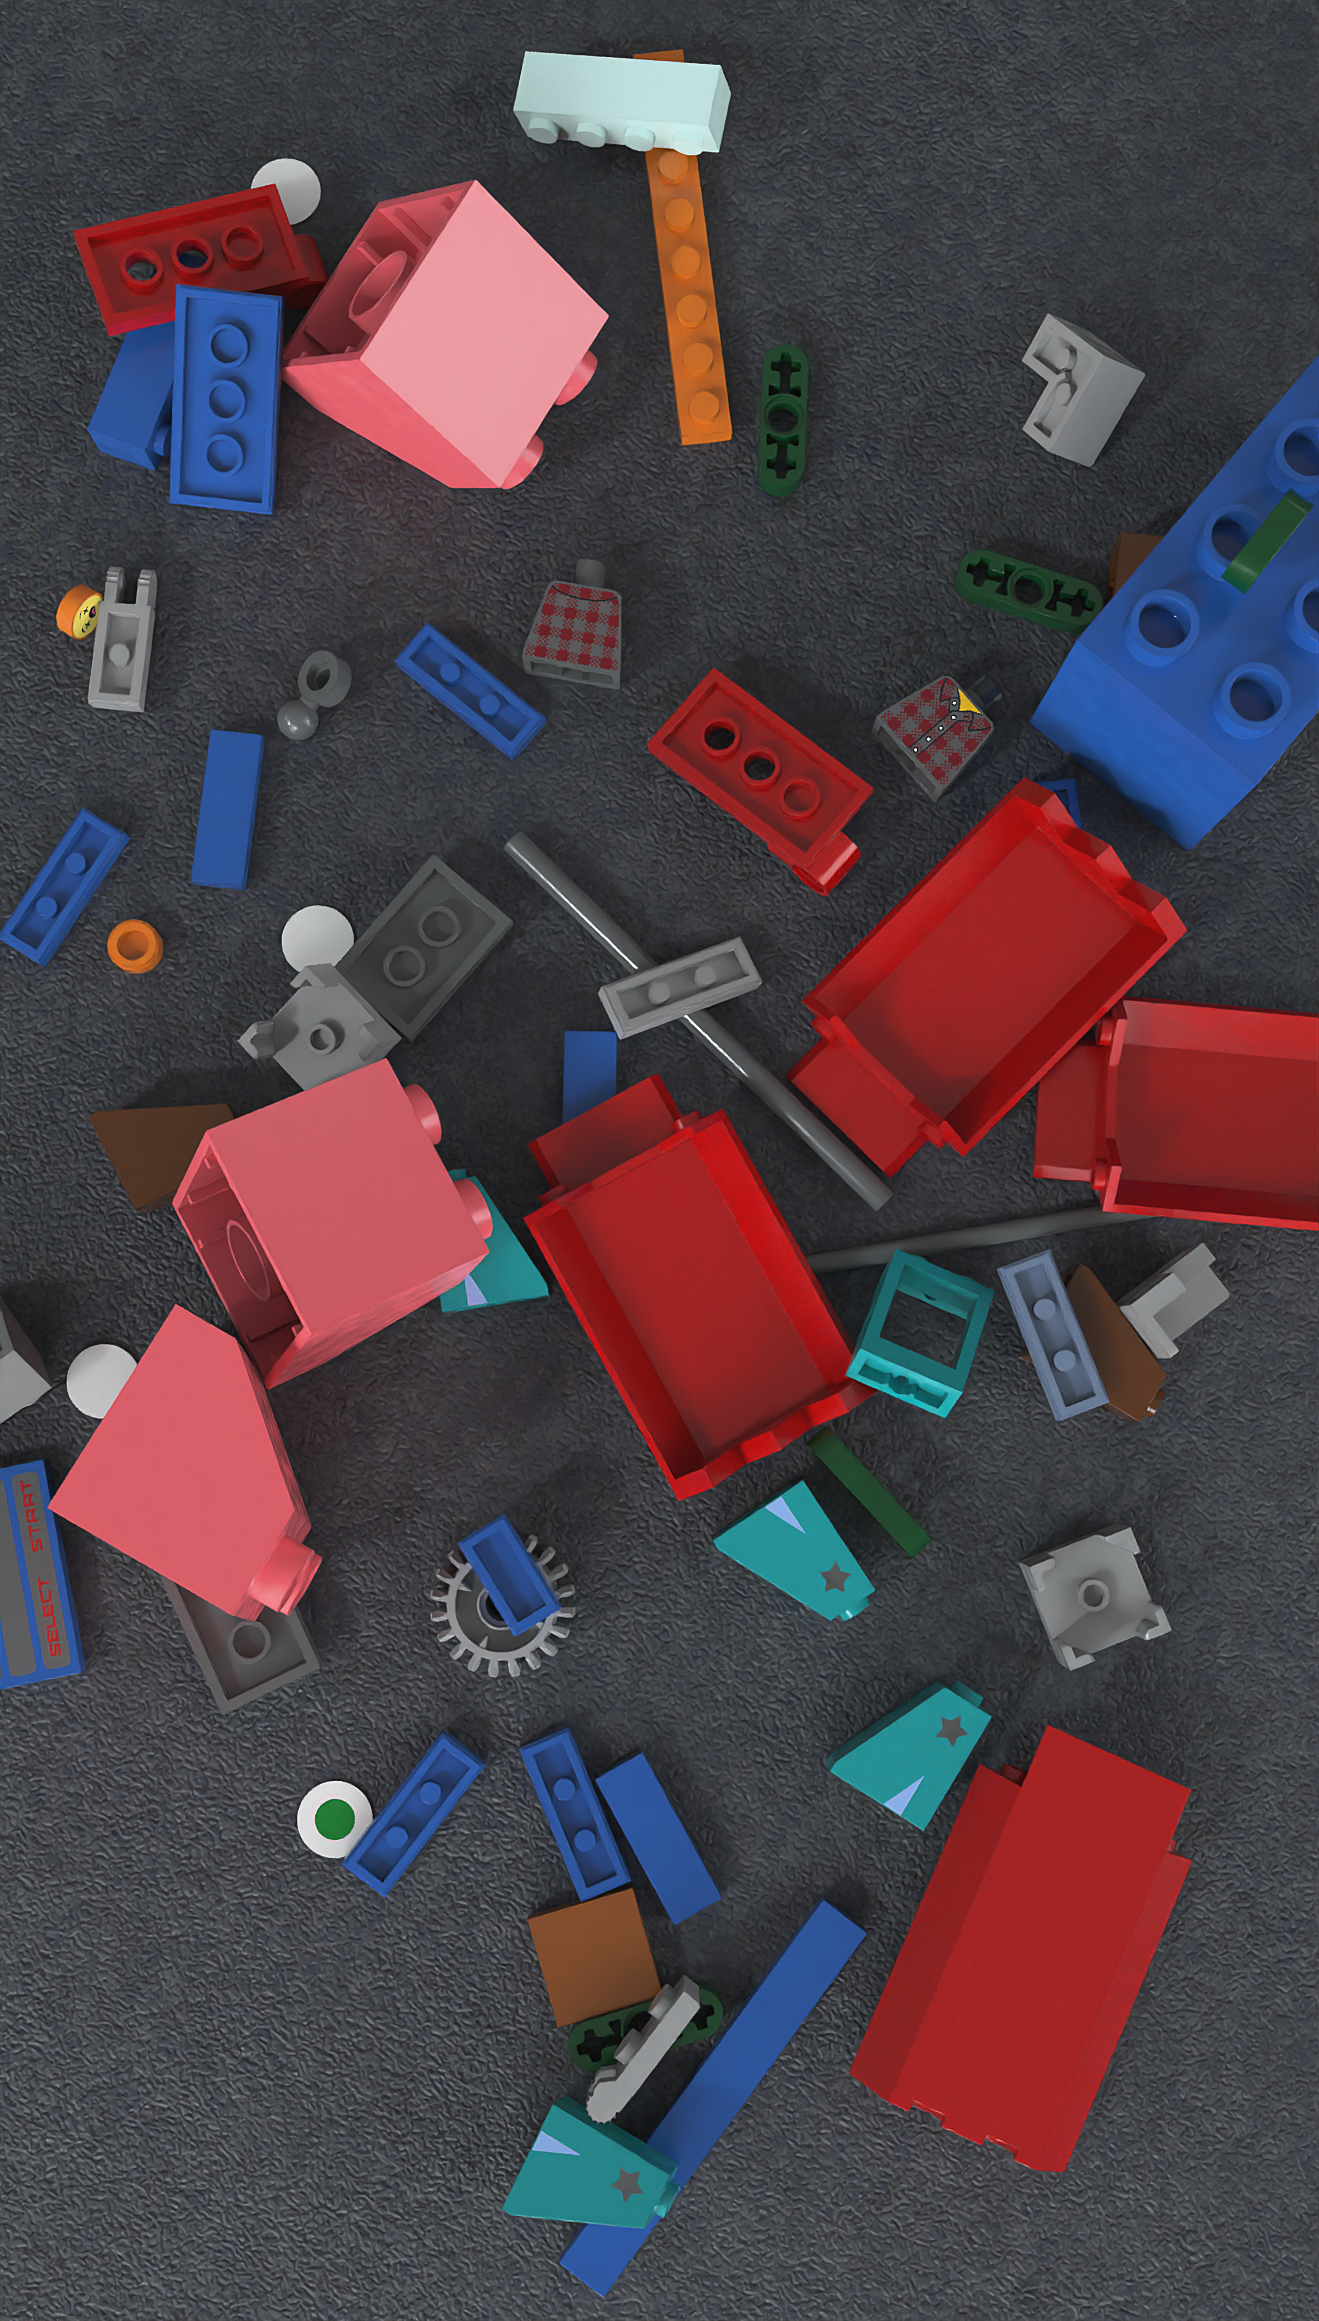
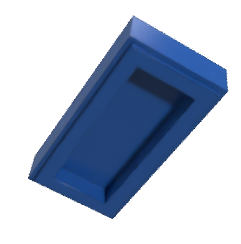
M503 1513L457 1542L514 1637L562 1608L560 1601L506 1513Z

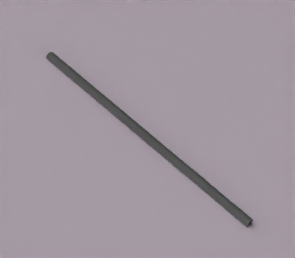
M1101 1205L805 1255V1258L813 1273L819 1275L888 1263L896 1249L908 1254L924 1257L1157 1216L1103 1212Z

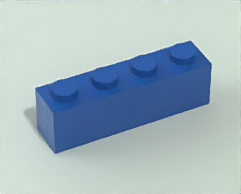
M186 252L178 258L179 262L188 268H199L207 261ZM155 268L152 271L150 279L154 277V275L157 272ZM175 321L127 332L87 428L99 451L153 471H157L162 457H167L171 453Z

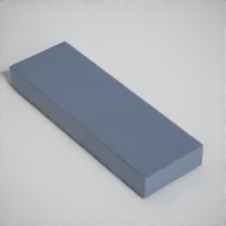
M1050 1249L998 1268L997 1272L1055 1420L1061 1421L1109 1403V1398Z

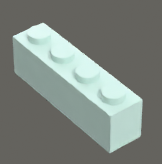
M525 51L513 111L527 136L541 143L550 144L558 139L578 141L589 147H602L605 143L626 145L637 151H649L653 147L675 149L686 155H698L702 151L719 152L731 92L721 65Z

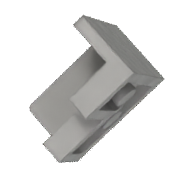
M1048 313L1022 359L1026 365L1048 381L1045 390L1022 430L1050 453L1090 467L1097 459L1146 373L1090 331Z
M1203 1242L1187 1247L1115 1302L1154 1359L1171 1358L1179 1352L1172 1341L1229 1297L1228 1290L1208 1266L1216 1258Z

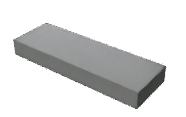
M739 936L604 985L600 988L598 995L621 1040L758 989L763 981Z

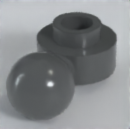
M324 650L317 651L306 659L298 677V686L302 695L299 699H291L285 702L278 711L277 723L279 729L286 737L293 740H304L312 736L319 723L317 713L319 706H335L346 696L351 685L352 673L349 664L344 659Z

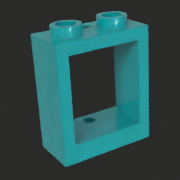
M896 1249L879 1279L845 1376L946 1418L963 1393L995 1290L978 1284L970 1277L957 1275L931 1264L923 1257ZM895 1290L966 1319L951 1368L879 1337Z

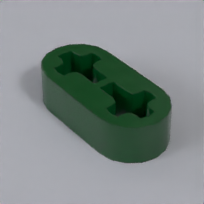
M1290 488L1232 561L1221 578L1245 595L1314 505Z

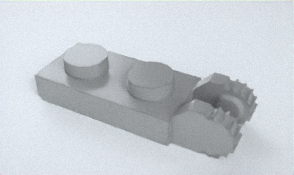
M110 566L106 576L104 601H99L88 703L92 708L144 712L156 614L154 608L156 604L157 578L154 570L142 569L138 579L136 604H125L126 576L124 568Z
M686 1975L682 1976L674 1988L666 1984L659 1991L648 2009V2012L652 2015L650 2020L640 2033L633 2028L618 2046L614 2054V2058L618 2060V2063L616 2065L601 2066L595 2074L594 2080L591 2079V2083L588 2085L586 2110H588V2116L592 2117V2121L596 2120L597 2124L599 2122L605 2124L607 2121L611 2122L613 2117L616 2118V2112L620 2113L699 2010V1986Z

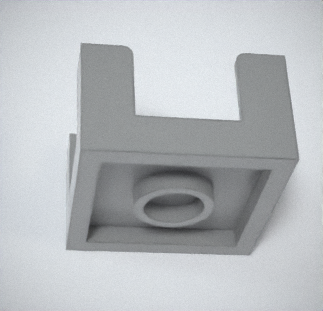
M331 963L305 966L290 983L293 988H301L271 1020L255 1022L237 1041L256 1060L273 1057L305 1091L382 1060L402 1038Z
M1115 1523L1019 1561L1057 1661L1070 1671L1094 1662L1095 1659L1091 1655L1092 1653L1138 1636L1144 1640H1150L1172 1631L1161 1604L1151 1600L1133 1554L1140 1553L1131 1527Z

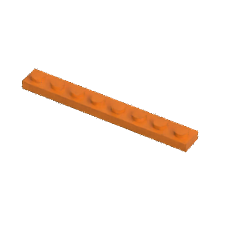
M683 49L634 54L633 59L684 62ZM653 147L649 151H644L681 446L732 440V425L697 155L682 154L670 148Z

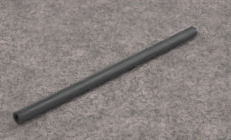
M522 831L516 833L507 842L504 850L632 975L660 966ZM706 1009L677 1018L876 1212L893 1196L894 1192Z

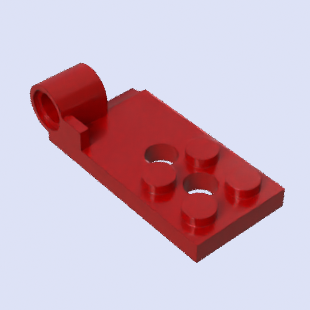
M275 183L74 230L75 242L109 337L175 321L176 284L285 297L286 307L293 310H304L312 306L329 280L315 239L310 235L293 234ZM186 251H198L207 258V261L199 268H188L182 265L178 258ZM136 263L150 264L157 271L154 277L145 281L136 280L128 274L129 268Z
M712 668L647 743L651 754L767 842L768 850L789 865L793 873L818 894L828 896L861 858L860 850L841 830L874 793V788L716 668ZM718 729L729 730L735 735L731 746L723 750L712 749L706 744L708 736ZM757 759H766L775 766L772 775L760 781L749 778L745 773L746 768L752 761Z

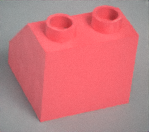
M475 179L378 202L282 350L281 379L316 410L450 488L501 487L503 489H510L522 482L540 460L544 449V442L535 432L552 405H562L572 400L592 378L597 367V357L589 350V347L609 315Z
M387 1058L206 1130L172 1201L179 1219L267 1390L326 1363L438 1297L440 1294L460 1284L490 1252L484 1240L491 1236L493 1226L490 1211L484 1197L470 1180L461 1178L455 1182L452 1181L433 1146L440 1142L442 1130L439 1116L432 1100L424 1089L417 1084H411L402 1088Z
M175 1304L47 1508L232 1616L255 1622L265 1605L276 1612L280 1611L288 1616L307 1590L323 1557L302 1544L312 1525L265 1388L255 1365L236 1338Z

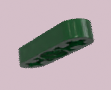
M789 344L778 345L766 354L761 381L757 477L764 491L778 497L788 496L799 488L805 466L809 363L801 349ZM784 363L790 364V371L792 372L789 394L779 393L780 373L778 371L780 364ZM784 409L792 412L797 418L798 423L792 430L780 432L770 425L769 416L777 410ZM777 447L787 448L786 468L788 471L784 479L776 478V472L773 470L776 465Z
M978 549L965 555L960 562L955 576L956 589L965 600L1071 634L1083 633L1102 611L1103 607L1101 593L1093 584L989 550ZM977 566L987 569L986 578L989 580H985L982 586L974 585V576L970 574L976 571ZM1006 573L1011 576L1004 589V594L1001 595L997 591L1002 577ZM1022 580L1036 582L1042 590V599L1034 604L1021 602L1015 594V585ZM1053 590H1059L1060 593L1055 600L1057 602L1053 610L1046 609L1053 595ZM1075 597L1084 600L1083 608L1087 610L1083 611L1080 618L1071 615L1072 607L1068 605L1072 603Z
M826 1426L806 1443V1446L912 1559L932 1541L918 1523Z
M693 1981L699 1986L701 2003L703 2005L712 2004L713 2007L706 2010V2020L703 2022H697L695 2016H693L669 2049L707 2038L720 2027L723 2018L722 2001L718 1991L711 1984L704 1981ZM654 1999L573 2023L568 2041V2050L573 2062L586 2071H598L601 2066L616 2065L618 2060L614 2058V2054L618 2048V2036L604 2040L601 2052L592 2054L589 2046L580 2047L579 2045L585 2040V2031L594 2029L597 2037L614 2034L613 2021L621 2019L622 2039H624L631 2031L629 2026L631 2019L639 2012L648 2011Z

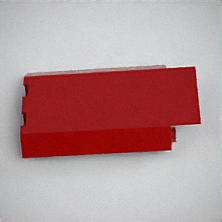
M1023 777L802 1000L815 1016L810 1025L822 1038L785 1077L889 1179L927 1141L939 1150L947 1144L964 1157L1183 936L1187 929L1165 896L1132 879L1110 844L1077 827L1056 793Z
M1122 996L1108 1010V1013L1104 1014L1097 1021L1096 1040L1080 1039L1037 1082L1033 1177L1090 1182L1091 1190L1098 1191L1103 1212L1319 1231V1013Z
M656 1073L528 1144L552 1190L538 1197L537 1199L542 1207L523 1219L679 1501L715 1487L745 1464L782 1450L812 1427L850 1412L879 1391L876 1388L845 1376L855 1347L723 1108L705 1118L702 1117L699 1109L682 1117L659 1073Z
M1049 1725L1046 1727L1028 1772L1006 1762L1003 1763L1001 1770L979 1764L849 2074L888 2103L908 2112L911 2106L914 2105L941 2120V2127L979 2145H982L986 2138L992 2143L1001 2145L1014 2154V2161L1031 2169L1064 2172L1193 1861L1173 1850L1177 1841L1172 1838L1192 1790Z

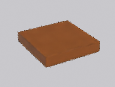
M633 1884L604 1892L583 1902L580 1900L573 1901L528 1916L530 1930L558 2028L654 1999L662 1989Z

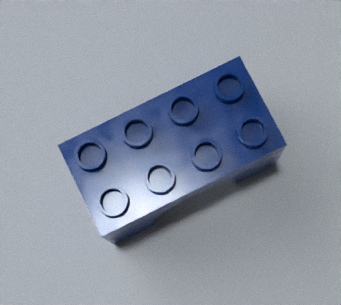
M1319 355L1076 640L1029 722L1188 852L1260 782L1319 711ZM1292 488L1311 502L1314 507L1244 595L1221 578V576L1288 490Z

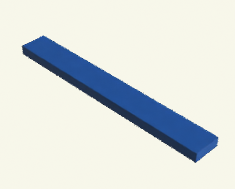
M821 1896L643 2141L680 2164L672 2180L680 2185L678 2194L867 1934L863 1926L824 1896ZM656 2214L644 2229L583 2223L561 2253L559 2263L604 2298L659 2222L661 2216Z

